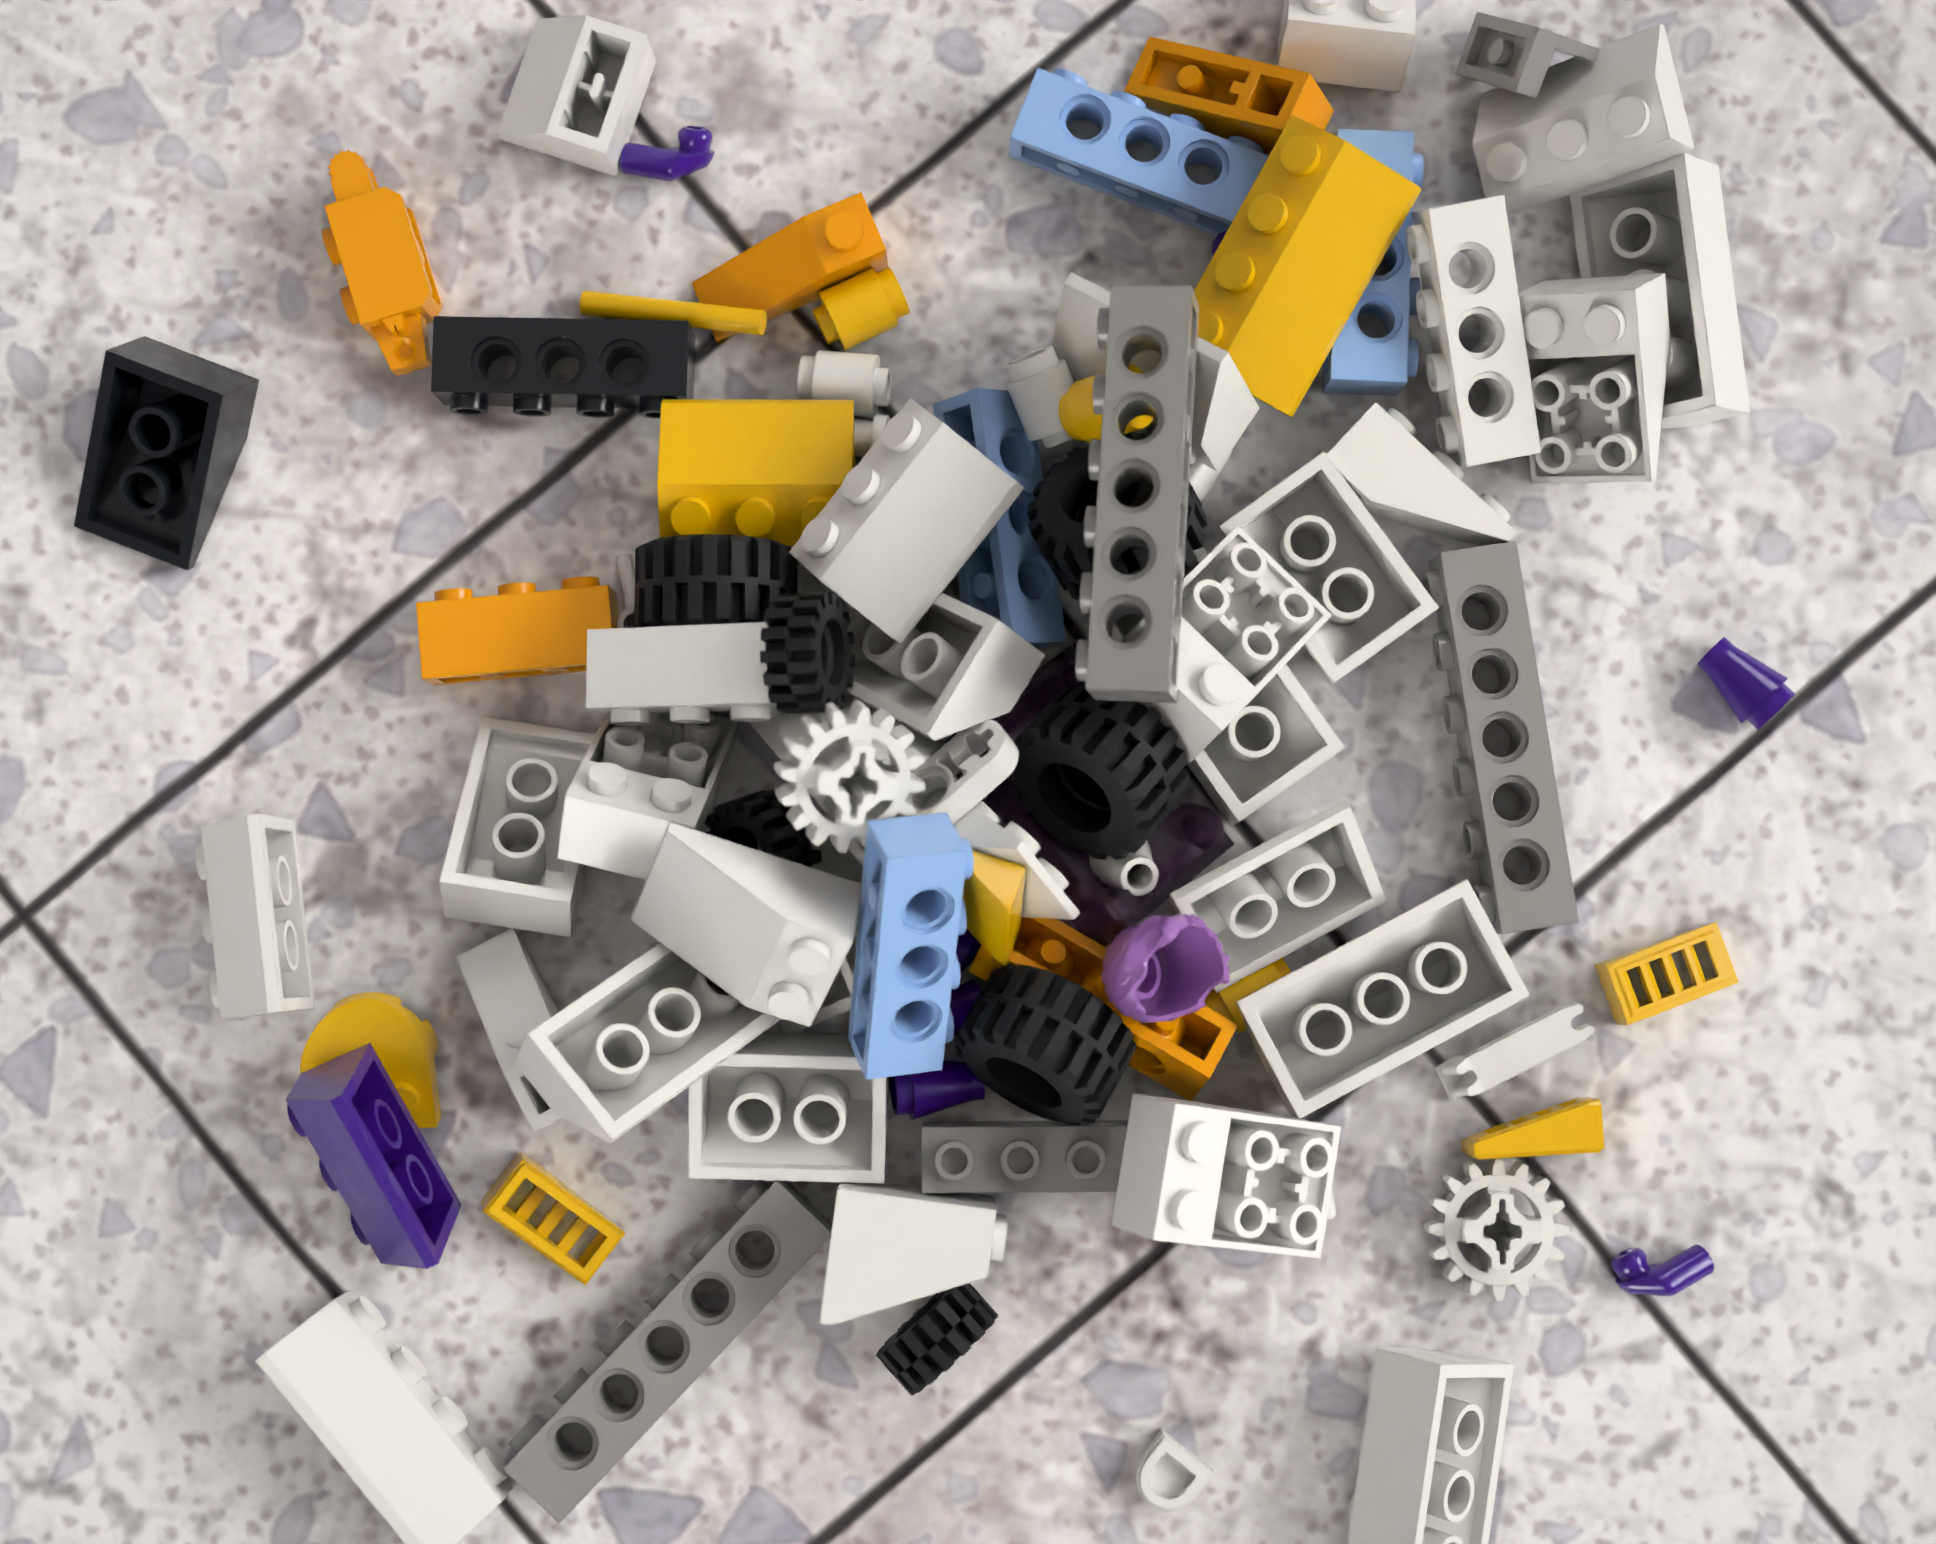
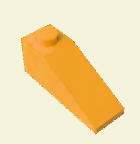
M1150 36L1124 89V92L1141 99L1146 106L1169 116L1177 113L1198 120L1204 125V131L1227 140L1230 136L1250 139L1259 144L1264 150L1263 154L1270 155L1291 115L1325 130L1334 112L1310 73Z
M862 192L799 218L693 281L692 285L700 303L765 310L767 321L819 300V292L868 269L873 268L877 273L888 268L887 251ZM712 330L716 342L738 334Z

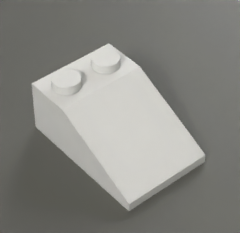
M481 717L439 881L444 917L564 937L572 936L584 883L586 865L559 859V841L565 794L596 734L494 717Z
M669 822L634 907L631 921L747 1008L811 1027L854 941L862 884Z

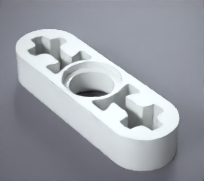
M987 719L983 723L959 731L913 772L926 784L925 791L908 793L906 800L917 811L915 815L947 813L954 825L1010 776L1018 762V748L1001 725L994 720ZM988 749L989 752L980 758L979 756ZM961 771L964 776L958 780L955 775ZM940 787H947L945 796L938 804L929 809H921L924 798L930 792ZM898 813L895 817H905V816L902 815V814H900V813ZM857 837L851 838L849 849L857 860L864 865L865 847Z

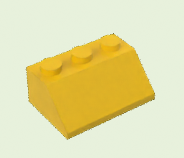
M662 399L657 475L660 538L692 534L742 535L771 539L787 546H794L800 539L805 527L818 516L840 488L848 472L855 467L854 400Z

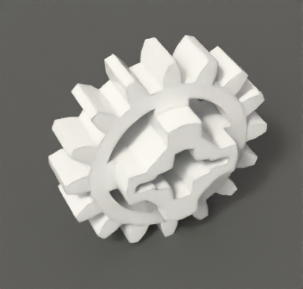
M854 700L848 716H844L833 702L826 704V721L817 724L808 715L803 716L801 722L807 734L802 740L796 737L785 736L782 741L793 753L792 759L774 763L776 773L781 778L789 781V783L775 790L776 797L783 806H792L786 814L788 820L796 830L807 826L806 835L817 846H820L830 834L831 843L841 853H846L853 837H857L865 847L868 820L894 818L898 813L904 816H915L917 811L906 800L908 793L925 791L926 786L917 775L911 773V770L925 763L924 756L918 750L907 748L915 738L913 734L903 724L893 728L895 718L882 707L870 719L869 708L857 700ZM873 738L883 743L889 754L891 765L884 764L881 760L875 759L876 748L872 745ZM855 766L861 770L859 776H852ZM841 777L848 778L845 787H842L839 783ZM808 789H815L818 794L826 795L824 804L829 808L828 814L821 812L813 806Z
M1500 1158L1488 1159L1486 1172H1482L1471 1161L1464 1162L1463 1170L1466 1179L1460 1182L1445 1175L1441 1180L1449 1191L1447 1197L1443 1199L1430 1196L1428 1199V1203L1440 1211L1439 1220L1423 1223L1425 1231L1440 1238V1242L1428 1249L1429 1255L1435 1260L1449 1258L1450 1261L1445 1266L1442 1274L1451 1282L1460 1279L1466 1274L1464 1291L1475 1297L1482 1290L1484 1284H1487L1489 1295L1495 1301H1503L1507 1285H1511L1516 1293L1522 1297L1528 1296L1530 1294L1527 1279L1533 1275L1548 1283L1551 1276L1543 1264L1547 1258L1563 1261L1565 1254L1560 1249L1553 1246L1554 1237L1570 1234L1568 1226L1553 1221L1552 1216L1565 1207L1564 1202L1556 1197L1544 1199L1543 1195L1551 1182L1539 1175L1527 1183L1529 1166L1518 1161L1510 1167L1508 1173H1505V1167ZM1510 1187L1519 1191L1528 1200L1535 1216L1521 1214L1514 1207V1195L1510 1193ZM1478 1191V1200L1465 1213H1458L1467 1198ZM1497 1214V1217L1508 1222L1509 1226L1508 1231L1497 1233L1495 1243V1240L1483 1234L1484 1225L1495 1224ZM1457 1241L1472 1243L1478 1249L1479 1262L1482 1263V1269L1471 1265L1465 1259L1458 1247ZM1528 1244H1533L1526 1257L1514 1265V1258Z

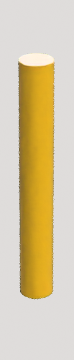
M586 290L582 292L579 303L581 315L623 320L689 321L692 328L761 336L764 335L767 325L766 311L760 309Z

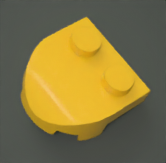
M357 993L336 1002L333 1008L319 1020L310 1035L302 1053L300 1074L371 1043L418 1128L437 1127L441 1119L435 1056L439 1045L430 1022L427 1019L422 1022L414 1013L401 1005L402 1000L399 997L386 993Z

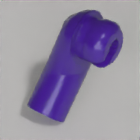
M683 127L678 132L679 147L668 149L628 142L621 152V170L626 174L663 181L679 179L706 168L712 161L715 153L710 150L713 140L712 133L705 127Z

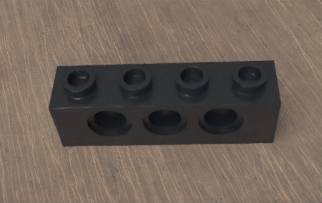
M434 316L431 392L443 405H450V412L460 415L488 414V406H512L513 413L517 415L542 417L551 415V407L576 408V414L580 416L606 418L614 416V408L639 409L640 416L660 419L662 399H694L696 336L690 322L680 320ZM501 356L516 358V368L509 378L499 382L488 380V369L495 359ZM564 357L579 359L580 368L573 379L564 383H557L550 379L551 368L559 359ZM627 358H636L644 363L642 374L634 382L621 384L613 381L614 368L620 361Z

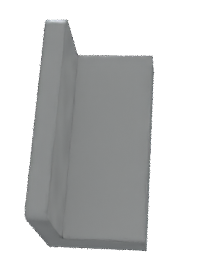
M1477 12L1455 74L1537 99L1554 51L1595 62L1600 49L1540 27Z

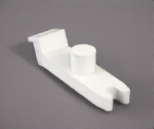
M1578 1002L1558 1007L1465 1055H1454L1436 1066L1434 1069L1451 1102L1458 1100L1462 1096H1474L1485 1092L1589 1038L1595 1032L1594 1027L1586 1023L1577 1028L1571 1025L1572 1019L1583 1012V1006Z

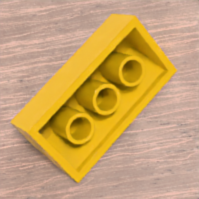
M1291 115L1194 290L1199 304L1198 337L1230 354L1253 397L1292 418L1422 189L1349 142Z

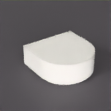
M1162 1428L1139 1457L1135 1469L1136 1484L1142 1498L1151 1507L1165 1512L1178 1511L1187 1507L1214 1474L1211 1467Z

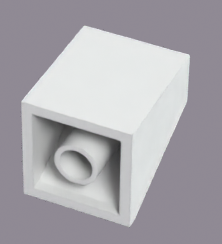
M841 1182L836 1194L819 1324L835 1325L987 1278L990 1260L1003 1262L1008 1226L1006 1221L1007 1215L996 1213V1199L991 1196L968 1193H922V1187L885 1182L884 1184Z

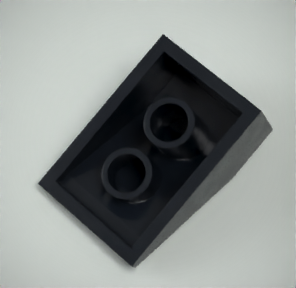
M146 336L106 350L74 527L187 571L192 569L246 442L259 379Z

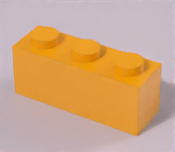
M590 576L561 580V589L536 591V584L530 582L502 584L497 586L498 595L473 597V590L468 588L443 589L434 592L435 601L416 603L422 679L435 686L586 672L587 630L617 628L619 618L617 593L609 585L600 586L598 577Z

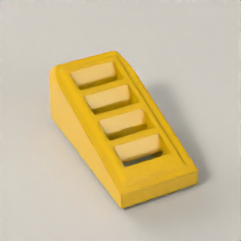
M1717 922L1700 926L1594 964L1615 1023L1625 1026L1739 982ZM1702 941L1705 942L1716 975L1706 979L1693 947L1694 944ZM1679 950L1682 953L1692 980V984L1686 986L1682 985L1671 953ZM1656 959L1659 960L1670 990L1664 994H1660L1649 962ZM1635 967L1647 996V1000L1641 1002L1637 1001L1627 974V970Z
M1578 1097L1474 1133L1467 1138L1461 1139L1462 1153L1478 1160L1601 1152V1149H1605L1601 1101L1592 1097Z
M521 1151L515 1155L481 1200L482 1212L584 1285L589 1282L625 1235L623 1229ZM528 1179L535 1185L514 1211L507 1205V1202L524 1180ZM548 1194L556 1201L535 1227L527 1220ZM571 1210L577 1217L557 1243H555L548 1236L567 1211ZM591 1225L598 1230V1233L578 1259H576L568 1252L587 1227Z

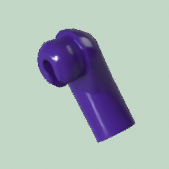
M1697 1244L1659 1264L1648 1265L1644 1251L1639 1248L1623 1250L1616 1254L1611 1261V1266L1618 1275L1615 1282L1628 1294L1673 1296L1714 1271V1263L1711 1256L1703 1247Z

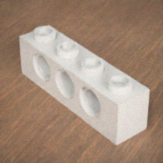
M1504 195L1411 212L1413 225L1407 228L1406 243L1410 260L1414 265L1419 264L1423 290L1417 291L1416 309L1422 328H1429L1432 354L1427 355L1425 366L1429 386L1433 392H1438L1442 417L1437 418L1435 422V434L1439 450L1448 455L1458 466L1463 467L1541 453ZM1457 252L1465 254L1470 260L1472 267L1471 276L1462 287L1457 286L1449 274L1450 261ZM1468 316L1474 317L1481 328L1480 340L1476 347L1470 351L1462 346L1458 335L1461 323ZM1481 379L1489 387L1490 401L1481 413L1476 414L1469 405L1468 394L1472 385Z

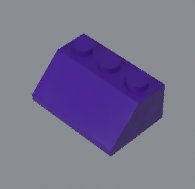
M371 1043L301 1073L285 1099L288 1103L287 1112L290 1122L300 1136L308 1137L319 1156L320 1172L327 1186L332 1191H339L351 1212L350 1220L357 1238L364 1245L370 1244L381 1264L428 1269L439 1264L462 1204Z

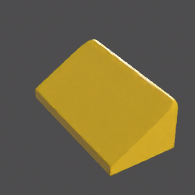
M972 850L973 874L970 879L964 880L962 895L967 915L966 928L1000 964L1007 966L1021 927L1026 868L1023 867L1024 865Z

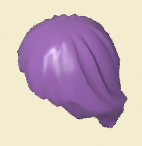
M1175 914L1170 917L1154 915L1140 925L1127 927L1109 944L1103 959L1101 981L1104 983L1108 1001L1114 1004L1117 1011L1142 1023L1173 1021L1179 1016L1196 1012L1205 1007L1204 1000L1209 992L1220 983H1229V956L1223 953L1222 944L1218 941V936L1206 926L1200 917L1187 914Z

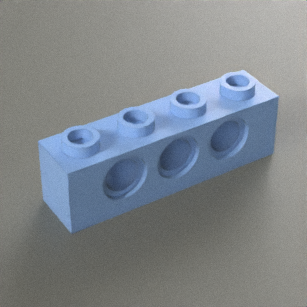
M1037 68L1010 136L1009 157L1216 236L1229 229L1269 155L1263 154L1264 150L1259 144L1240 136H1230L1227 140L1204 131L1205 127L1202 123L1187 115L1174 113L1170 117H1166L1146 109V104L1141 99L1126 92L1114 91L1111 95L1087 87V81L1074 72L1054 69L1051 73ZM1088 119L1099 127L1100 133L1092 139L1083 140L1074 137L1067 127L1075 120ZM1136 141H1145L1157 149L1159 156L1149 162H1139L1128 154L1126 147ZM1195 163L1206 164L1214 170L1217 180L1207 185L1196 184L1188 178L1185 168Z
M1337 130L1335 136L1349 142L1420 188L1422 187L1424 158L1422 153H1414L1413 131ZM1412 208L1383 257L1388 264L1389 273L1381 276H1372L1323 363L1322 393L1397 396L1406 385L1408 377L1415 378L1419 344L1417 339H1409V315H1417L1416 294L1420 290V278L1410 277L1411 260L1406 243L1407 228L1413 225ZM1366 313L1379 316L1386 325L1387 335L1382 338L1366 336L1359 329L1357 317Z
M976 388L933 404L935 417L1024 487L1023 491L958 571L957 579L961 602L999 619L1037 649L1066 643L1058 579L1034 541L1027 525L1030 522L1027 516L1028 503L1036 499L1032 492L1037 483L1043 481L1038 440H1028L1008 390Z
M947 813L867 821L848 1041L866 1080L942 1070L945 1042H951L954 1036V1021L950 1008L951 990L957 989L960 984V965L956 954L958 935H963L967 926L966 908L962 895L964 880L970 879L973 874V853L969 841L966 838H960Z

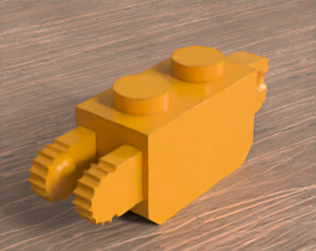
M349 149L346 152L340 150L339 154L334 153L333 159H329L331 164L327 166L330 169L328 174L332 178L330 181L337 202L324 205L330 227L322 229V237L333 265L342 264L348 286L340 288L344 309L352 325L360 323L377 340L391 371L396 376L424 369L432 365L426 324L433 322L434 316L439 315L443 304L415 213L406 206L400 194L387 187H379V184L376 182L377 178L373 174L374 172L370 167L368 168L361 155L359 156L356 151L350 152Z

